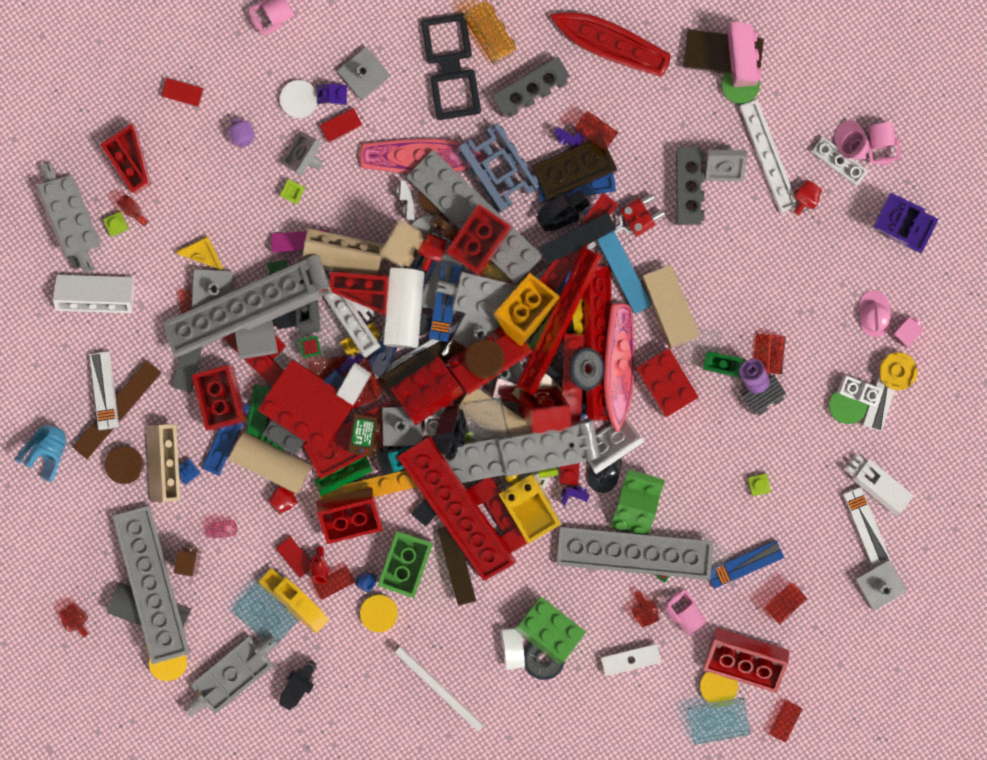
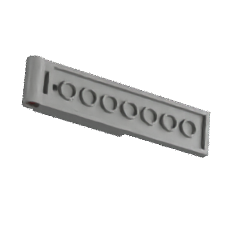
M310 256L299 263L163 322L172 354L177 358L245 327L250 330L320 299L321 296L330 293L331 288L320 256Z
M587 418L571 422V428H565L564 431L549 430L543 434L533 433L532 430L465 442L463 447H458L456 458L451 461L446 459V461L460 481L465 483L506 474L508 477L586 462V460L599 458L600 453L593 420Z

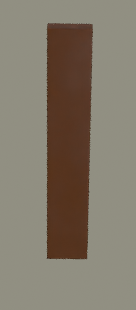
M148 360L115 397L119 423L162 374ZM96 419L72 448L88 460L115 428L99 430L98 420Z

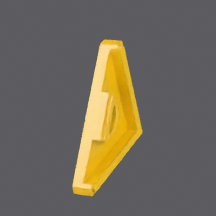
M205 237L176 251L178 255L220 270L224 269L209 237Z

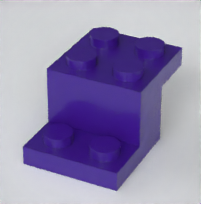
M890 192L873 228L887 234V238L922 254L939 219L925 213V208Z

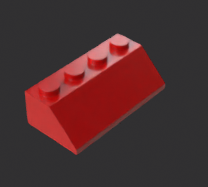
M501 325L492 333L487 334L484 339L496 342L504 353V366L496 376L532 353L526 342L522 346L505 333ZM470 346L459 355L451 357L445 363V366L459 386L468 395L496 377L482 380L468 370L465 356Z
M716 627L703 670L777 693L789 663L790 650Z

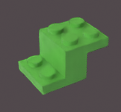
M628 469L620 490L611 526L636 534L648 535L656 516L665 479Z

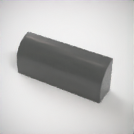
M119 583L107 613L141 625L131 586ZM177 603L182 626L185 630L192 608Z

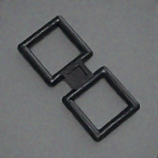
M458 13L421 20L427 63H441L442 74L430 77L436 119L440 121L480 114L481 105L475 71L473 69L461 71L460 59L472 56L466 15ZM459 21L464 51L434 56L429 26ZM468 77L473 107L443 112L438 82Z

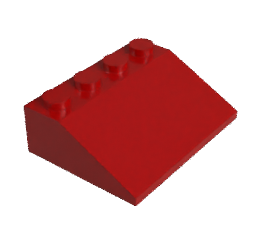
M292 359L265 397L258 411L320 452L328 449L355 403L352 405L337 395L339 390L330 383L325 384L324 379Z

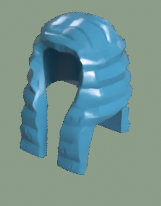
M43 425L38 428V431L34 433L30 441L21 447L17 456L14 457V461L17 463L23 461L25 466L32 467L41 455L44 459V468L40 477L47 482H52L57 475L56 470L61 462L60 457L63 456V451L66 449L67 441L64 431L54 425Z

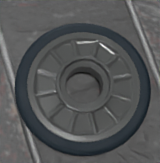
M588 347L581 348L573 355L570 362L571 379L580 389L591 390L596 388L604 375L603 360L596 350ZM586 364H588L590 368L588 374H586L584 371V367Z
M532 643L527 646L524 652L525 669L532 677L539 680H549L560 674L565 662L559 665L550 658L547 664H541L539 656L545 653Z

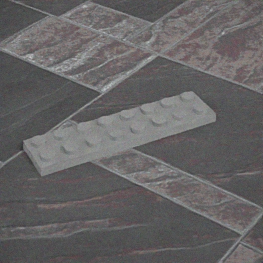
M434 150L407 176V179L460 230L478 204L507 222ZM512 227V230L491 260L517 284L543 256Z
M146 506L112 516L152 665L190 654L151 507Z
M560 527L557 565L710 580L714 541Z

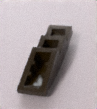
M439 342L385 374L383 378L390 390L438 356L443 363L449 360L440 354L447 342Z
M439 528L438 533L457 604L461 606L476 602L465 555L447 528Z

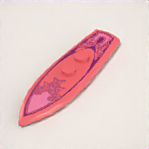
M421 138L363 143L359 152L360 165L363 169L410 174L432 150L456 172L468 169L456 151L463 143L452 140ZM481 151L474 154L479 164L488 158Z
M615 303L610 307L604 358V397L609 419L615 432H619L625 421L634 385L633 313L631 306L625 303Z

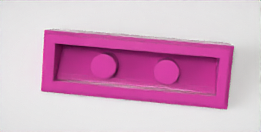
M326 229V230H318V231H323V232H328V233H329V229ZM307 231L272 234V253L303 251Z

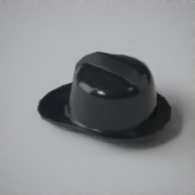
M621 458L597 474L590 466L588 482L594 491L607 493L615 488L622 467Z

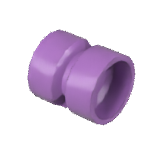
M749 359L741 365L740 375L748 391L758 394L764 392L769 387L770 378L761 361Z

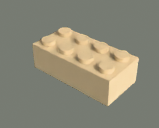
M400 220L383 248L381 255L401 268L410 267L415 259L413 253L415 250L419 251L424 241L422 233Z

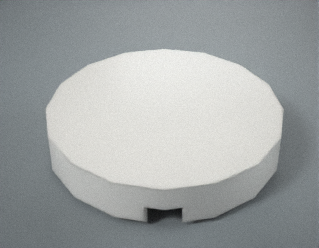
M295 80L288 83L280 94L282 109L294 118L304 119L310 116L317 108V92L315 88L303 80Z

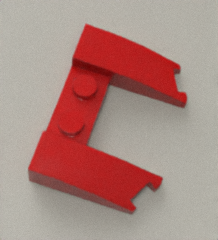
M492 477L485 478L467 489L478 506L485 502L504 533L500 538L510 553L527 544V541L499 495L501 491Z

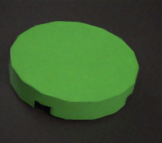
M726 73L723 76L721 87L725 98L730 102L745 104L752 101L758 94L760 81L758 80L756 86L733 88L732 74Z
M838 389L835 390L829 400V411L833 418L844 424H853L860 421L866 414L868 405L837 393Z

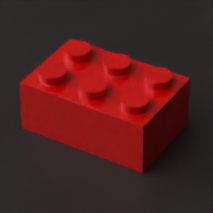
M478 204L446 253L480 276L512 230V226Z
M670 348L635 368L666 418L699 398Z
M439 356L391 388L415 426L464 394Z
M226 365L192 375L206 431L212 432L248 422L234 366Z
M556 386L538 388L535 395L529 394L524 390L518 391L519 412L533 433L543 434L549 430L564 431L565 428H571L570 405Z
M372 487L316 501L317 515L327 544L383 531L382 519Z

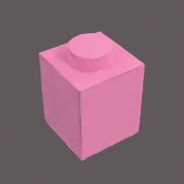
M907 317L891 335L904 347H909L924 330L921 328L922 323L915 317L912 319Z

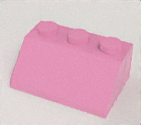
M731 22L727 33L733 88L756 86L758 80L761 79V70L757 68L756 61H759V51L755 49L754 42H757L756 30H753L752 24Z

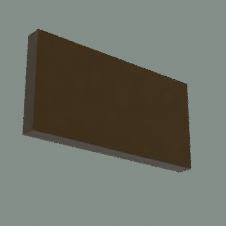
M688 29L683 68L732 74L728 34ZM757 38V42H754L755 49L759 51V61H756V64L760 70L764 38Z
M602 136L532 165L533 172L547 201L554 199L561 193H568L617 172V167Z

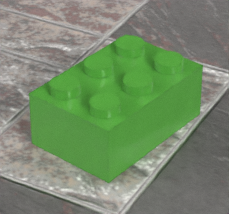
M397 530L378 586L414 598L434 542Z
M543 597L536 599L514 629L559 665L565 662L586 633L585 630Z

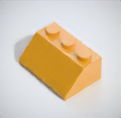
M529 273L494 313V316L505 333L522 346L555 308L560 296Z

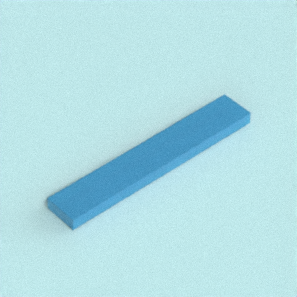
M592 207L582 211L584 216H586V214ZM615 231L597 239L634 314L652 306Z

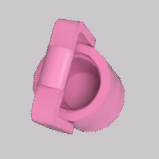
M264 0L249 9L252 17L251 22L255 29H259L263 36L279 29L281 23L294 17L286 0H270L269 2ZM264 7L273 26L266 30H263L258 16L254 14L255 11Z
M893 122L868 126L870 162L872 164L881 163V165L892 164V161L900 160L899 139L895 138ZM897 145L898 156H888L873 160L872 149Z
M687 590L679 593L676 592L664 606L673 621L680 625L687 636L707 622ZM683 596L688 605L675 613L671 605H674Z

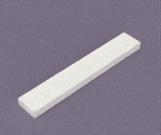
M758 100L740 105V112L779 212L783 213L796 208L798 205L797 200L793 196L792 187Z
M401 645L396 649L395 654L477 731L483 728L484 723Z

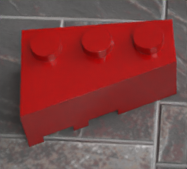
M134 124L129 125L100 144L133 194H138L152 184L137 128Z
M331 272L330 292L386 315L389 277Z

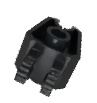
M578 191L570 196L567 193H561L544 205L536 218L544 231H556L577 222L580 218L579 213L589 206L590 201L585 198L586 196L583 191Z
M448 406L443 411L435 433L436 440L440 443L439 453L444 455L448 461L456 458L458 447L465 445L467 421L464 411L460 410L459 406Z
M307 661L302 669L298 668L296 672L291 671L286 679L289 683L280 696L279 705L287 710H291L297 706L305 692L307 694L310 693L315 685L312 683L314 680L312 674L317 667L315 661Z

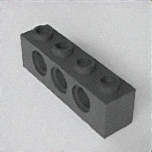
M557 57L494 94L492 99L503 117L508 116L511 118L519 113L518 109L525 106V108H528L536 103L534 101L536 98L541 96L543 99L552 93L551 90L558 87L560 89L567 85L570 75L560 58ZM545 75H552L554 81L551 84H546L543 81ZM534 84L538 90L536 93L530 94L526 90L527 86ZM513 94H518L521 97V101L514 104L510 101V97Z
M677 147L676 149L677 226H700L701 221L705 220V211L701 210V202H704L705 197L704 190H701V183H704V171H701V163H704V152H701V147ZM686 163H693L695 171L688 172L685 169ZM693 182L696 186L695 191H687L686 183ZM687 201L695 203L696 208L694 211L686 209Z

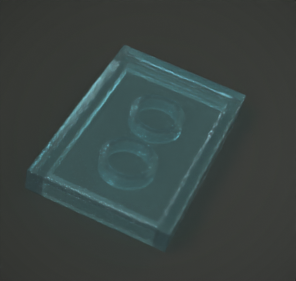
M257 581L231 610L263 640L269 638L271 634L274 635L276 638L270 644L275 640L280 642L298 622V619L287 611V608L261 587Z
M744 697L687 707L694 745L751 735Z

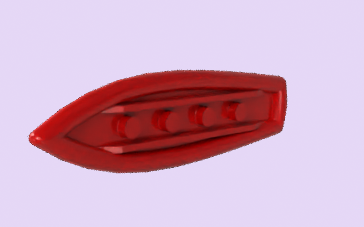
M578 12L550 14L552 21L566 37L599 57L659 77L663 76L669 67L670 53L613 22Z

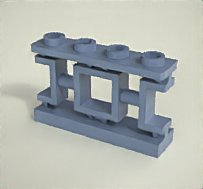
M496 123L485 131L489 140L477 147L472 140H469L460 145L456 151L493 208L500 214L513 205L509 198L511 194L522 188L525 194L529 195L539 188V182L536 176L528 171L526 161L517 154L515 144L507 139L505 129ZM498 139L503 149L494 154L489 145ZM483 149L488 158L479 164L474 154ZM501 156L510 172L497 179L489 168L488 163ZM519 171L525 181L515 186L510 177ZM504 181L509 191L500 196L495 186Z

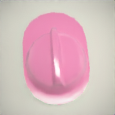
M853 120L841 123L834 135L835 144L841 155L847 159H866L865 154L868 152L870 145L861 126Z
M879 291L865 293L859 301L861 327L866 334L878 337L885 334L891 324L889 301Z

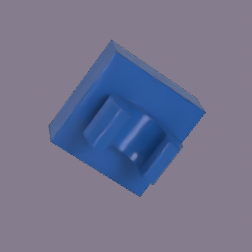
M190 458L179 465V478L185 485L201 474Z

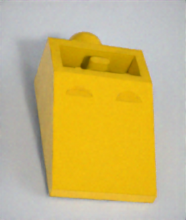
M506 474L505 480L513 484V486L499 495L528 544L561 525L544 488L535 474H531L519 481L520 474L508 477ZM527 484L531 485L530 491H527L525 489V486ZM510 494H514V501H511L509 498Z

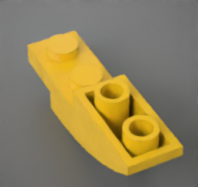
M272 568L259 580L261 587L285 605L287 611L315 634L329 621L328 617L302 590L287 577L283 578Z

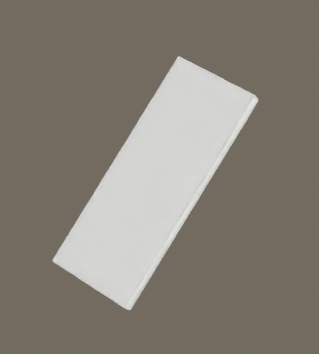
M390 268L384 345L388 347L418 348L425 272L406 268Z
M57 275L53 296L55 310L132 313L134 278Z

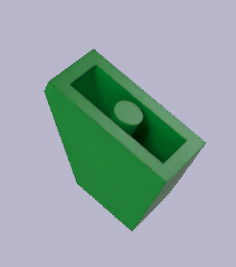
M707 351L703 370L742 379L740 367L747 360Z

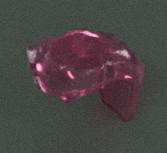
M233 519L218 521L205 527V534L208 538L213 539L232 537L237 535L238 526Z

